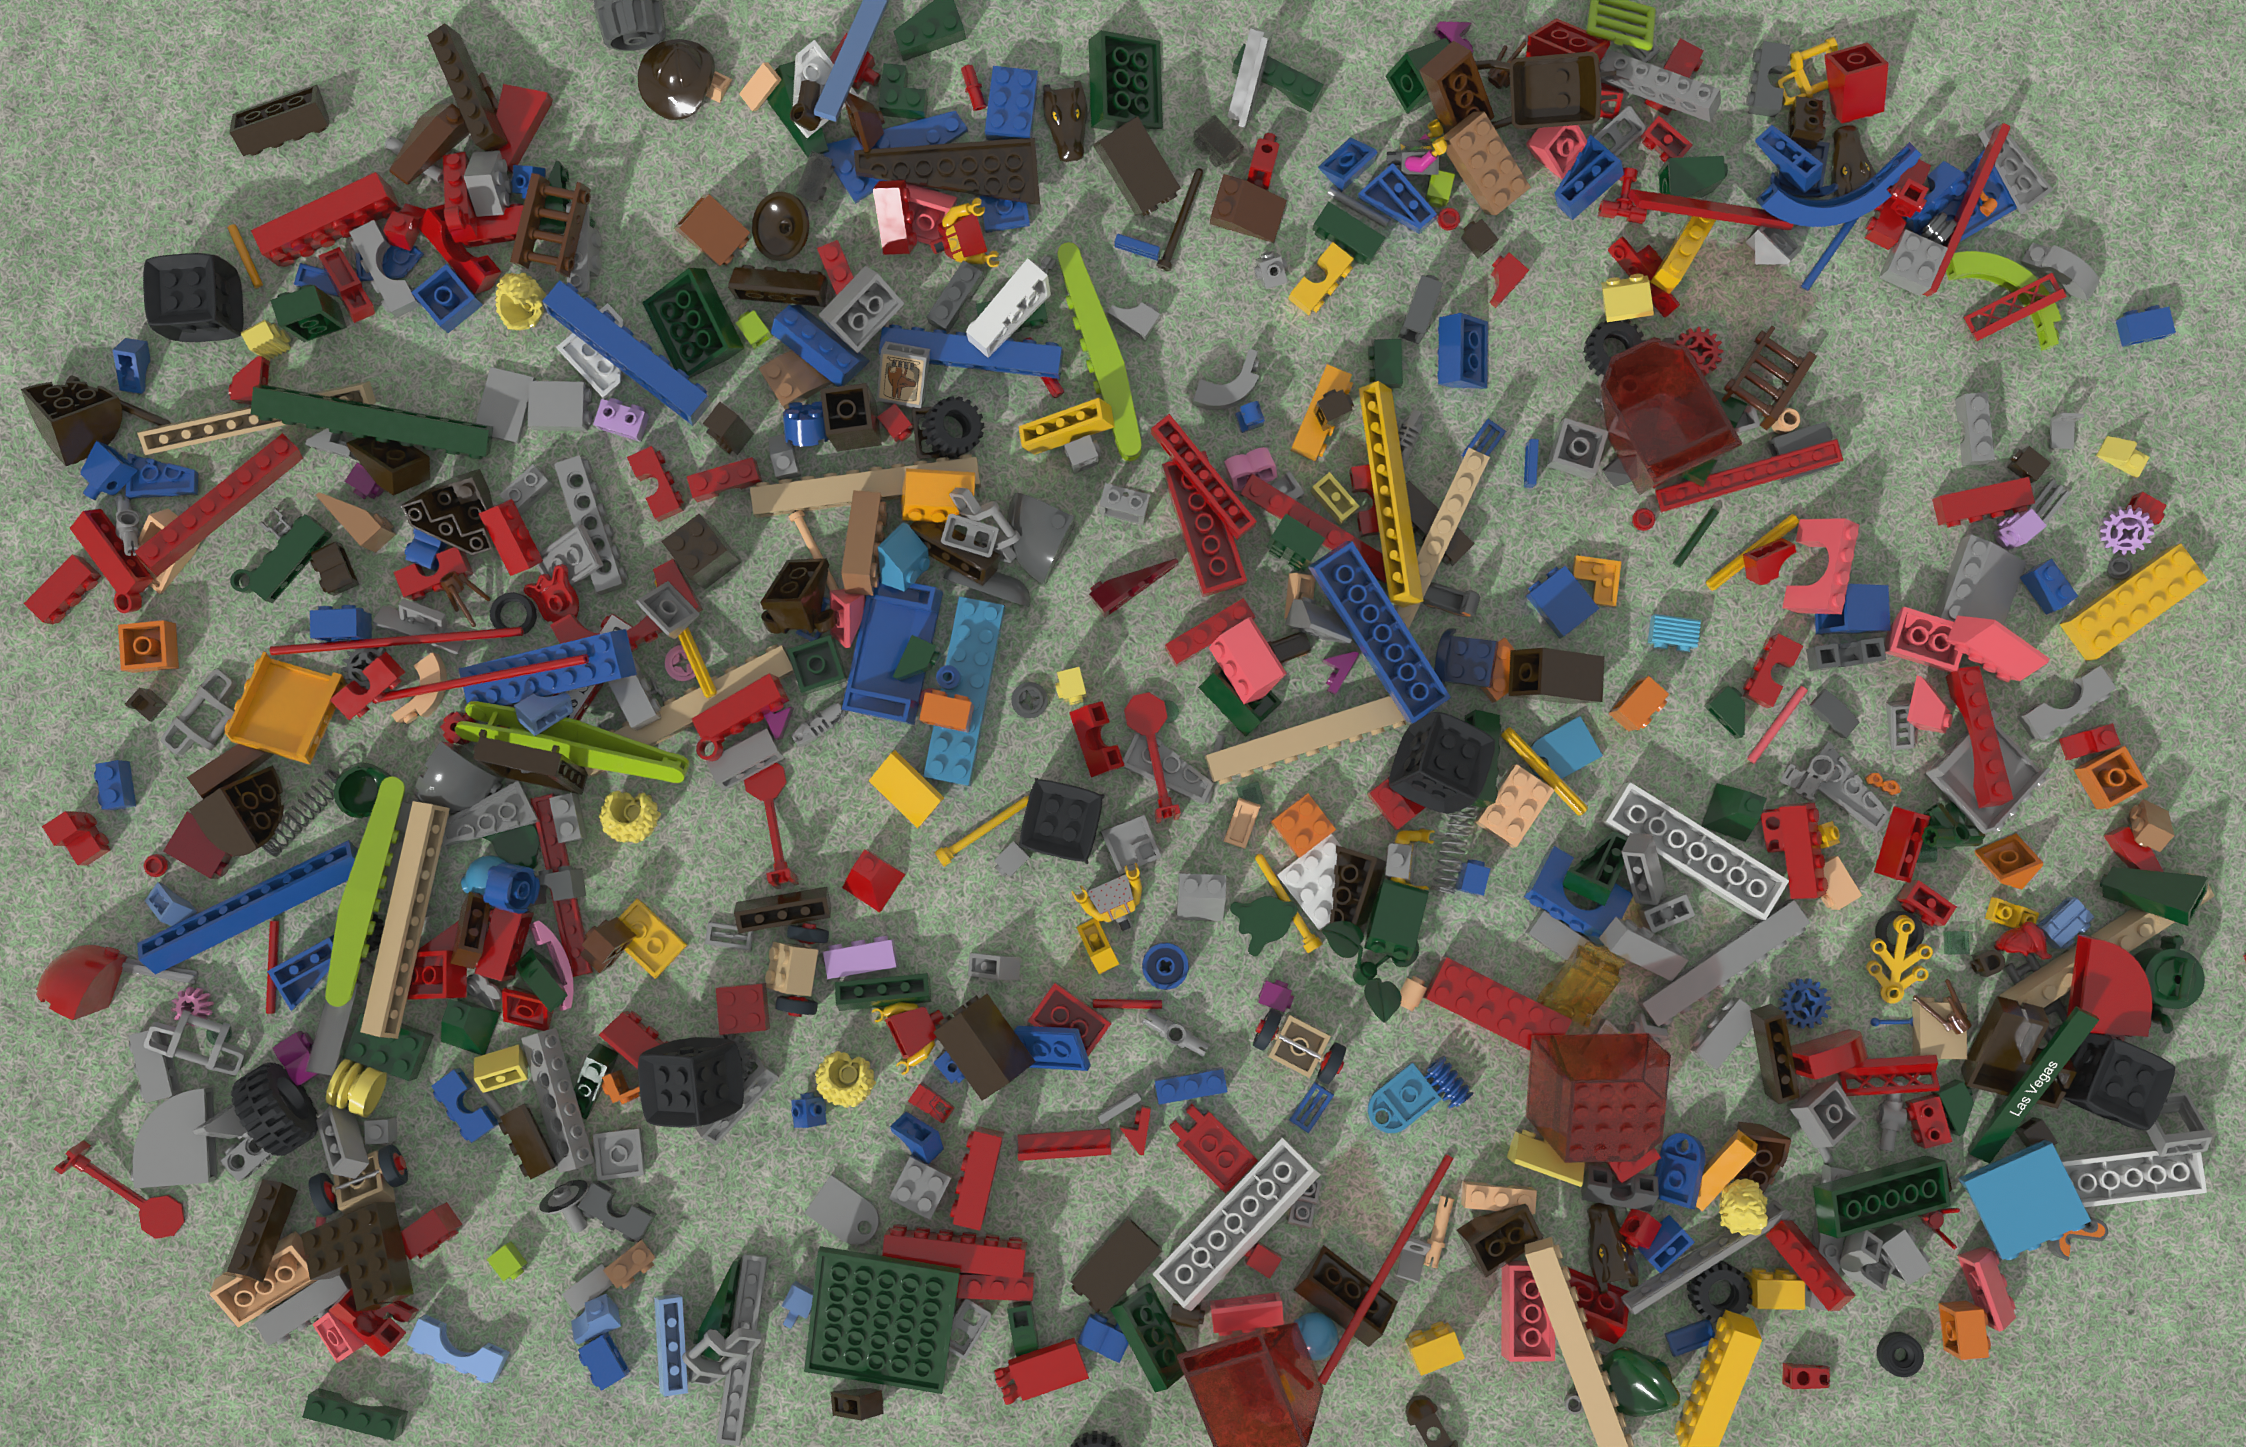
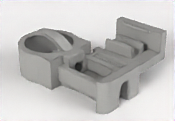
M1818 755L1812 759L1807 769L1808 775L1805 770L1800 772L1796 769L1795 765L1790 763L1780 779V783L1792 787L1796 790L1798 796L1809 802H1815L1816 800L1813 796L1822 782L1827 783L1835 772L1834 762L1827 755ZM1820 760H1825L1817 774L1814 771V765ZM1829 763H1831L1830 771L1824 774L1827 767L1829 766Z

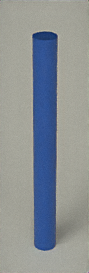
M1859 218L1844 223L1802 283L1801 287L1809 291Z

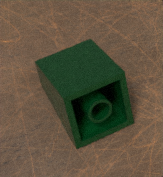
M1447 38L1406 52L1385 76L1407 114L1431 102L1419 70L1450 44Z
M1724 156L1669 158L1658 172L1659 193L1700 199L1714 192L1725 177H1727L1728 166L1724 163ZM1660 211L1661 216H1666L1670 214L1668 212Z
M1384 879L1371 910L1364 948L1375 953L1393 956L1399 960L1409 961L1416 947L1429 891Z

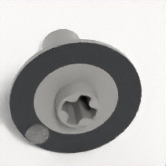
M571 1180L554 1188L541 1200L539 1204L540 1211L543 1214L562 1212L573 1233L584 1230L588 1224L577 1203L588 1192L589 1186L584 1180Z

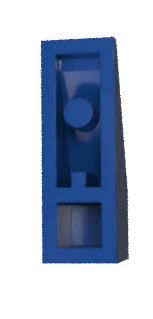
M1773 125L1755 139L1757 145L1783 176L1803 193H1806L1821 179L1823 163Z

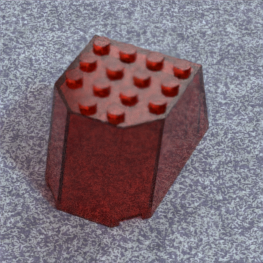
M1653 337L1611 357L1600 386L1606 429L1609 431L1607 436L1639 495L1718 460L1742 445V441L1687 346L1681 344L1677 346L1663 342L1660 338Z
M1649 1033L1531 1035L1526 1117L1565 1163L1638 1161L1663 1141L1671 1054L1666 1049L1664 1050Z
M1297 1322L1259 1329L1177 1355L1213 1447H1308L1324 1388L1322 1383L1317 1381L1319 1375Z

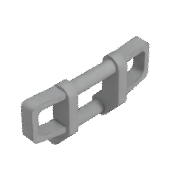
M955 487L949 495L962 517L980 522V520L992 515L1005 534L997 535L993 551L1000 554L999 561L1011 563L1017 556L1010 545L1016 543L1021 536L1017 530H1013L1000 512V506L996 501L980 506L969 489ZM981 531L977 532L981 538L980 542L987 547L989 534Z
M214 669L197 688L196 695L179 717L176 716L160 739L161 743L174 754L180 756L184 755L194 742L212 751L216 746L215 742L225 730L226 722L232 718L235 712L234 708L225 702L236 688L237 683L223 671ZM221 677L226 681L227 685L217 697L209 688ZM204 699L225 714L208 737L200 734L187 723ZM179 728L188 737L176 748L171 743V738Z
M183 1010L177 1027L153 1022L143 1045L146 1049L173 1058L175 1056L204 1065L206 1069L230 1075L238 1074L246 1054L245 1049L224 1042L231 1024L225 1022L220 1024L192 1015L187 1010ZM187 1023L219 1033L210 1057L178 1048ZM158 1031L173 1035L169 1047L153 1042L151 1039L153 1032ZM220 1051L236 1055L239 1058L237 1065L231 1066L218 1063L217 1059Z
M738 1328L726 1339L717 1330L710 1329L707 1331L704 1338L694 1348L688 1349L682 1355L684 1363L692 1369L689 1372L690 1383L711 1386L724 1378L729 1373L730 1368L740 1359H745L761 1342L760 1331ZM739 1340H749L747 1343L739 1342ZM710 1346L717 1354L729 1358L724 1362L702 1359L700 1354Z

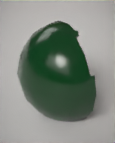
M359 762L349 766L337 777L333 791L335 803L343 813L350 817L360 819L371 816L382 781L392 776L385 770L369 763Z

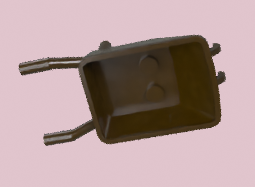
M1594 52L1516 58L1511 63L1496 60L1475 61L1478 70L1499 69L1510 71L1511 116L1498 121H1490L1495 130L1511 124L1516 129L1594 124L1600 119L1601 101L1617 99V94L1601 96V77L1617 75V71L1600 72L1599 58Z

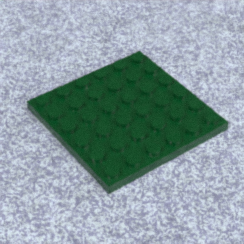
M820 1246L817 1255L804 1372L942 1394L960 1268Z

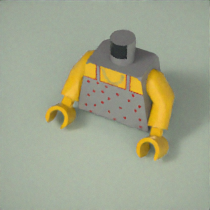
M1422 828L1419 831L1402 830L1397 833L1396 838L1389 843L1386 865V877L1388 880L1429 890L1427 886H1414L1413 877L1417 842L1434 843V840H1429V835L1435 833V831Z
M1135 863L1136 868L1133 871H1129L1126 865L1125 875L1089 891H1086L1080 885L1082 889L1080 894L1076 895L1073 890L1071 893L1084 911L1097 921L1108 923L1115 920L1120 932L1133 927L1128 914L1135 911V907L1141 901L1142 884L1138 864Z

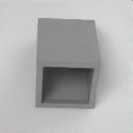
M1178 873L1177 920L1223 921L1226 900V875Z

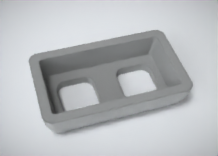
M1628 106L1601 129L1594 138L1600 142V139L1606 133L1609 134L1615 143L1609 151L1618 156L1646 130V126L1633 108ZM1622 119H1625L1631 127V131L1625 136H1622L1616 127Z
M949 514L941 543L990 557L999 529L958 515ZM956 525L967 527L964 541L952 538ZM979 531L990 536L985 548L974 545L976 534Z
M965 1299L953 1318L951 1336L956 1329H961L969 1335V1338L963 1346L951 1339L949 1351L961 1359H966L990 1320L991 1313L973 1301ZM969 1308L981 1315L976 1325H971L963 1319Z

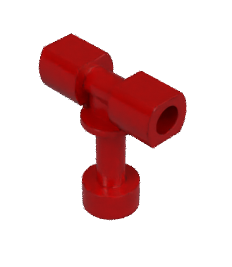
M1625 167L1623 168L1624 175L1619 179L1623 181L1620 198L1615 199V202L1602 200L1599 205L1598 216L1614 219L1616 216L1627 217V222L1643 224L1646 219L1647 209L1637 208L1628 197L1632 182L1637 181L1638 170Z

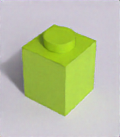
M1439 170V175H1430L1425 200L1429 202L1430 206L1441 208L1447 205L1455 174Z
M754 310L743 313L738 318L739 321L736 322V325L754 350L773 337Z
M512 1241L505 1244L486 1259L503 1282L508 1278L516 1279L525 1272L522 1267L528 1264Z

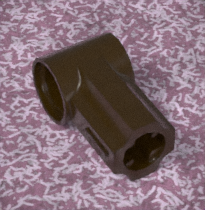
M804 80L801 81L798 103L791 109L790 119L804 129L814 131L821 121V117L814 115L821 85L817 82Z

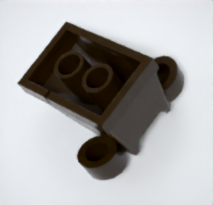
M827 558L795 559L785 562L760 602L763 610H765L761 618L770 633L787 634L789 630H807L809 633H813L815 629L820 633L831 630L837 624V617L833 609L821 612L828 568L830 566Z

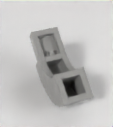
M2032 243L2021 260V264L2025 267L2047 275L2053 273L2055 279L2064 286L2067 294L2086 301L2090 299L2100 283L2095 271L2085 261L2056 245L2048 248Z

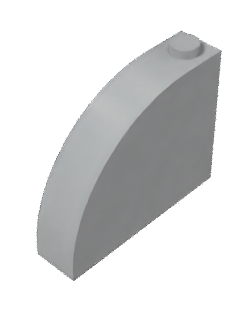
M213 1087L198 1088L177 1094L159 1105L145 1120L136 1138L133 1151L131 1181L134 1184V1189L209 1183L218 1180L216 1138L195 1135L193 1133L195 1128L214 1116Z

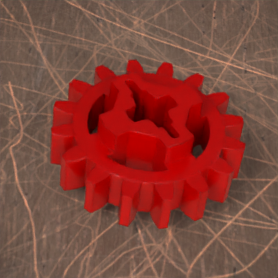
M1697 327L1694 332L1689 328L1686 334L1682 332L1678 336L1680 340L1674 342V346L1677 347L1674 349V355H1677V358L1673 362H1680L1681 365L1678 370L1680 371L1685 368L1687 376L1691 372H1694L1695 377H1698L1701 372L1706 376L1709 374V370L1714 371L1717 368L1716 364L1722 361L1718 357L1724 352V350L1718 349L1722 341L1716 342L1714 339L1717 334L1715 333L1710 336V329L1708 328L1704 332H1701V327ZM1692 339L1691 345L1684 346L1688 340ZM1705 358H1711L1708 364L1703 365Z

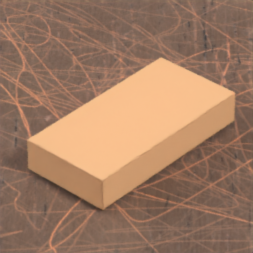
M764 62L739 95L752 111H757L782 79L768 62Z
M1238 798L1224 842L1246 849L1260 804Z

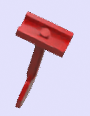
M1150 692L1134 695L1124 709L1127 726L1141 736H1146L1159 795L1157 800L1159 808L1155 811L1156 824L1161 823L1162 816L1164 819L1174 817V820H1178L1181 814L1179 804L1172 805L1171 797H1168L1155 734L1159 732L1168 718L1165 702Z
M774 763L746 778L744 784L747 793L760 801H764L775 861L773 864L774 871L766 873L767 881L775 889H781V883H786L789 880L793 885H799L798 876L788 868L787 862L784 860L774 799L779 796L787 781L784 767Z
M85 1140L69 1149L65 1153L68 1156L67 1159L56 1165L53 1169L62 1175L72 1167H75L81 1172H86L140 1209L141 1230L155 1239L174 1236L185 1222L183 1204L172 1196L163 1195L151 1197L147 1200L92 1164V1160L85 1156L91 1147Z

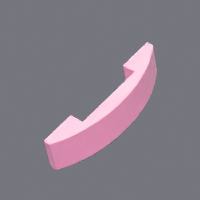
M540 921L531 923L529 927L536 946L546 943L556 973L568 995L559 1006L560 1011L569 1009L572 1006L574 988L572 971L567 955L561 943L547 926Z

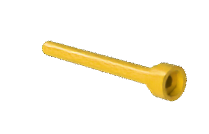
M1029 796L1023 797L949 848L946 846L936 850L934 853L944 867L952 862L953 855L1025 808Z
M1257 854L1255 860L1278 898L1284 901H1291L1262 854ZM1297 912L1292 920L1304 938L1302 940L1304 949L1307 953H1310L1323 945L1319 936L1316 937L1315 934H1311L1302 917Z

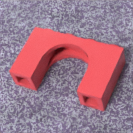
M1845 518L1800 519L1796 542L1808 547H1826L1829 554V563L1826 572L1816 583L1808 586H1787L1782 608L1795 613L1842 614L1859 524Z

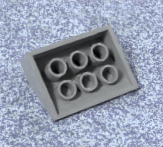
M1972 534L1961 538L1933 616L1955 622L1957 615L1993 619L2004 626L2026 562L1993 542Z

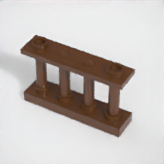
M531 173L510 262L524 269H529L532 261L556 266V272L570 278L571 271L575 265L574 257L586 208L591 200V189L581 182L576 183L575 191L549 186V180L539 174ZM551 195L571 199L570 212L544 208L546 197ZM545 217L567 222L564 235L539 230L541 219ZM536 240L562 244L559 257L533 252Z
M1771 326L1766 332L1762 330L1755 338L1756 346L1735 379L1731 378L1725 385L1723 390L1726 393L1721 399L1726 402L1732 394H1735L1762 413L1761 415L1764 419L1759 426L1765 430H1768L1778 420L1817 357L1811 351L1803 358L1801 356L1797 357L1769 337L1775 330L1774 326ZM1764 346L1792 364L1794 371L1787 373L1759 353ZM1754 362L1782 380L1784 387L1782 389L1775 388L1750 371V367ZM1743 378L1772 396L1774 403L1767 405L1739 385Z

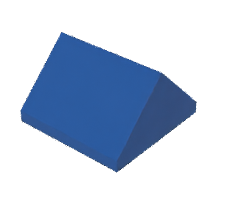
M1350 137L1318 168L1343 192L1375 162L1378 152L1376 149Z

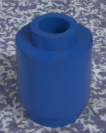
M946 665L938 670L936 679L943 689L954 690L960 685L961 675L955 667ZM951 673L952 679L950 681H945V674Z

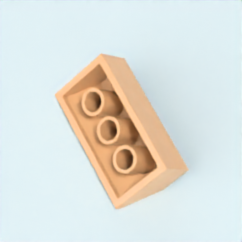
M294 1231L279 1240L263 1282L222 1274L214 1279L209 1294L234 1324L240 1327L317 1280H310L306 1261L310 1256L305 1255L302 1238Z

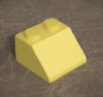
M1634 274L1629 276L1628 279L1620 280V278L1614 277L1601 283L1603 306L1607 322L1654 315L1648 276Z

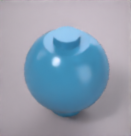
M493 855L482 856L474 860L468 867L466 875L461 879V886L464 892L468 894L470 891L484 895L488 870L492 866H497L506 861Z
M1306 1313L1292 1323V1344L1298 1354L1308 1360L1318 1361L1327 1358L1329 1355L1331 1356L1340 1341L1334 1322L1322 1313Z

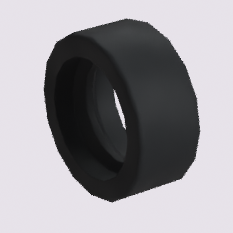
M515 592L504 593L497 597L490 609V620L494 628H510L503 624L500 613L503 606L512 601L520 602L526 609L527 616L525 622L519 626L523 627L524 634L534 627L537 611L529 598Z
M1905 911L1885 913L1876 924V938L1883 940L1887 946V951L1894 954L1896 946L1888 940L1887 927L1896 917L1907 915L1914 921L1915 929L1912 932L1910 942L1907 943L1905 955L1914 952L1924 939V929L1921 921L1915 915Z

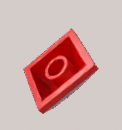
M864 849L852 867L842 888L881 913L906 874L868 849Z

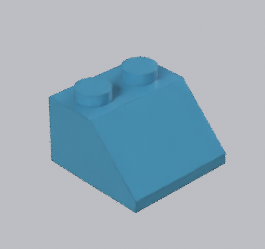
M905 522L899 525L878 546L882 584L906 591L929 568L928 548Z

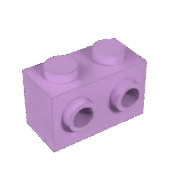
M609 398V401L601 399L593 425L600 430L641 442L649 419V415L644 412V408L631 404V407L622 405V401L614 398Z
M2031 508L2021 513L2017 512L2011 517L2007 516L1997 524L1999 528L1993 533L1996 536L1997 543L2001 547L2010 550L2026 544L2047 525Z

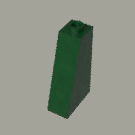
M2112 867L2108 875H2103L2100 887H2102L2103 898L2189 926L2207 893L2208 877Z

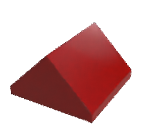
M513 986L503 988V1022L541 1031L549 1030L553 1011L550 1012L533 991Z

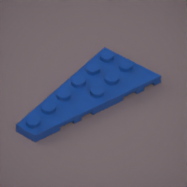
M955 110L883 129L884 134L871 149L949 144L968 132V128ZM856 137L827 144L829 152L823 153V155L855 204L873 193V188L879 181H888L856 175L854 150H863Z
M1985 150L1964 171L1967 188L1943 210L1947 214L1946 221L1954 220ZM1995 165L1983 191L1986 196L1997 201V207L1989 216H1985L1980 211V206L1984 202L1979 197L1960 242L2018 209ZM1922 227V228H1921L1917 233H1915V234L1921 235V233L1923 232L1922 229H1923L1924 227Z

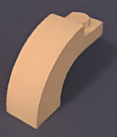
M432 652L413 665L419 674L420 686L447 681L445 665L437 653ZM446 690L415 696L410 702L391 715L396 722L406 724L416 720L418 713L422 717H429L440 705Z

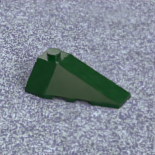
M795 61L779 65L775 72L782 80L768 96L767 101L791 133L807 158L829 152L822 126L806 138L790 119V112L793 108Z
M737 1257L732 1262L699 1330L695 1331L693 1344L697 1345L710 1329L717 1330L724 1339L730 1336L742 1258ZM710 1346L701 1353V1355L714 1361H720L723 1357L717 1354Z

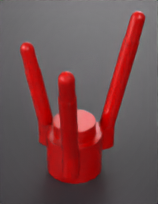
M1943 1208L1918 1216L1925 1226L1932 1228V1231L1938 1234L1952 1249L1957 1248L1940 1230V1227L1944 1223L1943 1215L1959 1213V1208Z

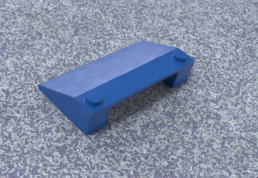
M879 577L878 588L874 587L873 596H866L842 710L915 725L926 672L903 681L894 678L893 675L912 635L932 644L943 591L936 587L916 583L912 584L906 591H902L882 584L881 577Z

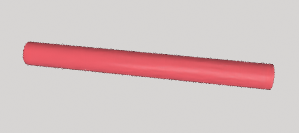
M1800 686L1747 760L1753 764L1756 763L1808 692L1805 687Z

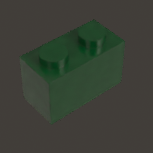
M1374 339L1372 346L1368 347V360H1372V369H1369V383L1379 381L1391 389L1401 388L1403 384L1401 339Z

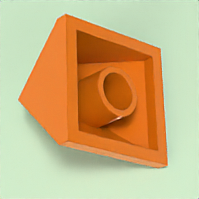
M2017 833L1975 850L1976 856L2000 883L2021 890L2043 866L2042 860Z

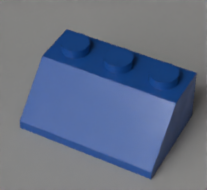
M1464 313L1439 317L1438 384L1449 388L1486 389L1488 376V321Z

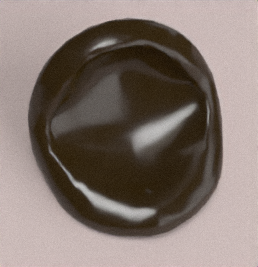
M683 39L663 41L651 47L643 56L638 69V88L642 99L652 111L665 119L681 120L692 116L701 107L710 89L715 73L713 56L699 43Z

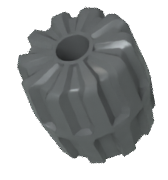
M594 0L596 18L604 44L608 48L620 51H635L652 47L665 39L666 28L662 0Z

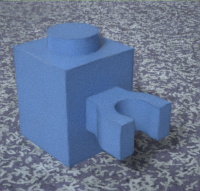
M797 1281L792 1284L782 1304V1307L790 1310L783 1323L784 1326L791 1329L798 1315L807 1319L811 1313L812 1289Z

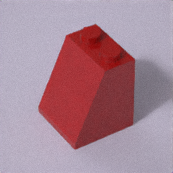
M1868 42L1825 54L1831 112L1841 124L1850 123L1853 120L1864 117H1871L1884 112L1889 63Z

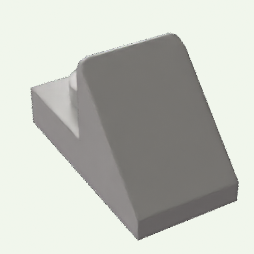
M329 428L306 440L305 445L313 449L356 460V457L348 449L347 443L339 440L341 434L331 433Z

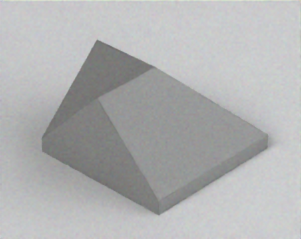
M1763 226L1745 242L1755 252V264H1789L1802 250L1783 230Z

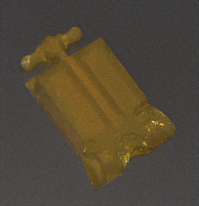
M1591 942L1585 943L1584 947L1578 944L1556 975L1555 980L1549 982L1540 992L1537 1002L1588 1029L1592 1016L1620 982L1621 978L1618 977L1619 970L1625 966V961L1617 958L1615 953L1611 952L1608 947H1596Z

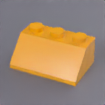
M906 468L900 500L902 520L946 523L949 514L961 516L949 494L955 487L969 489L974 496L975 472Z

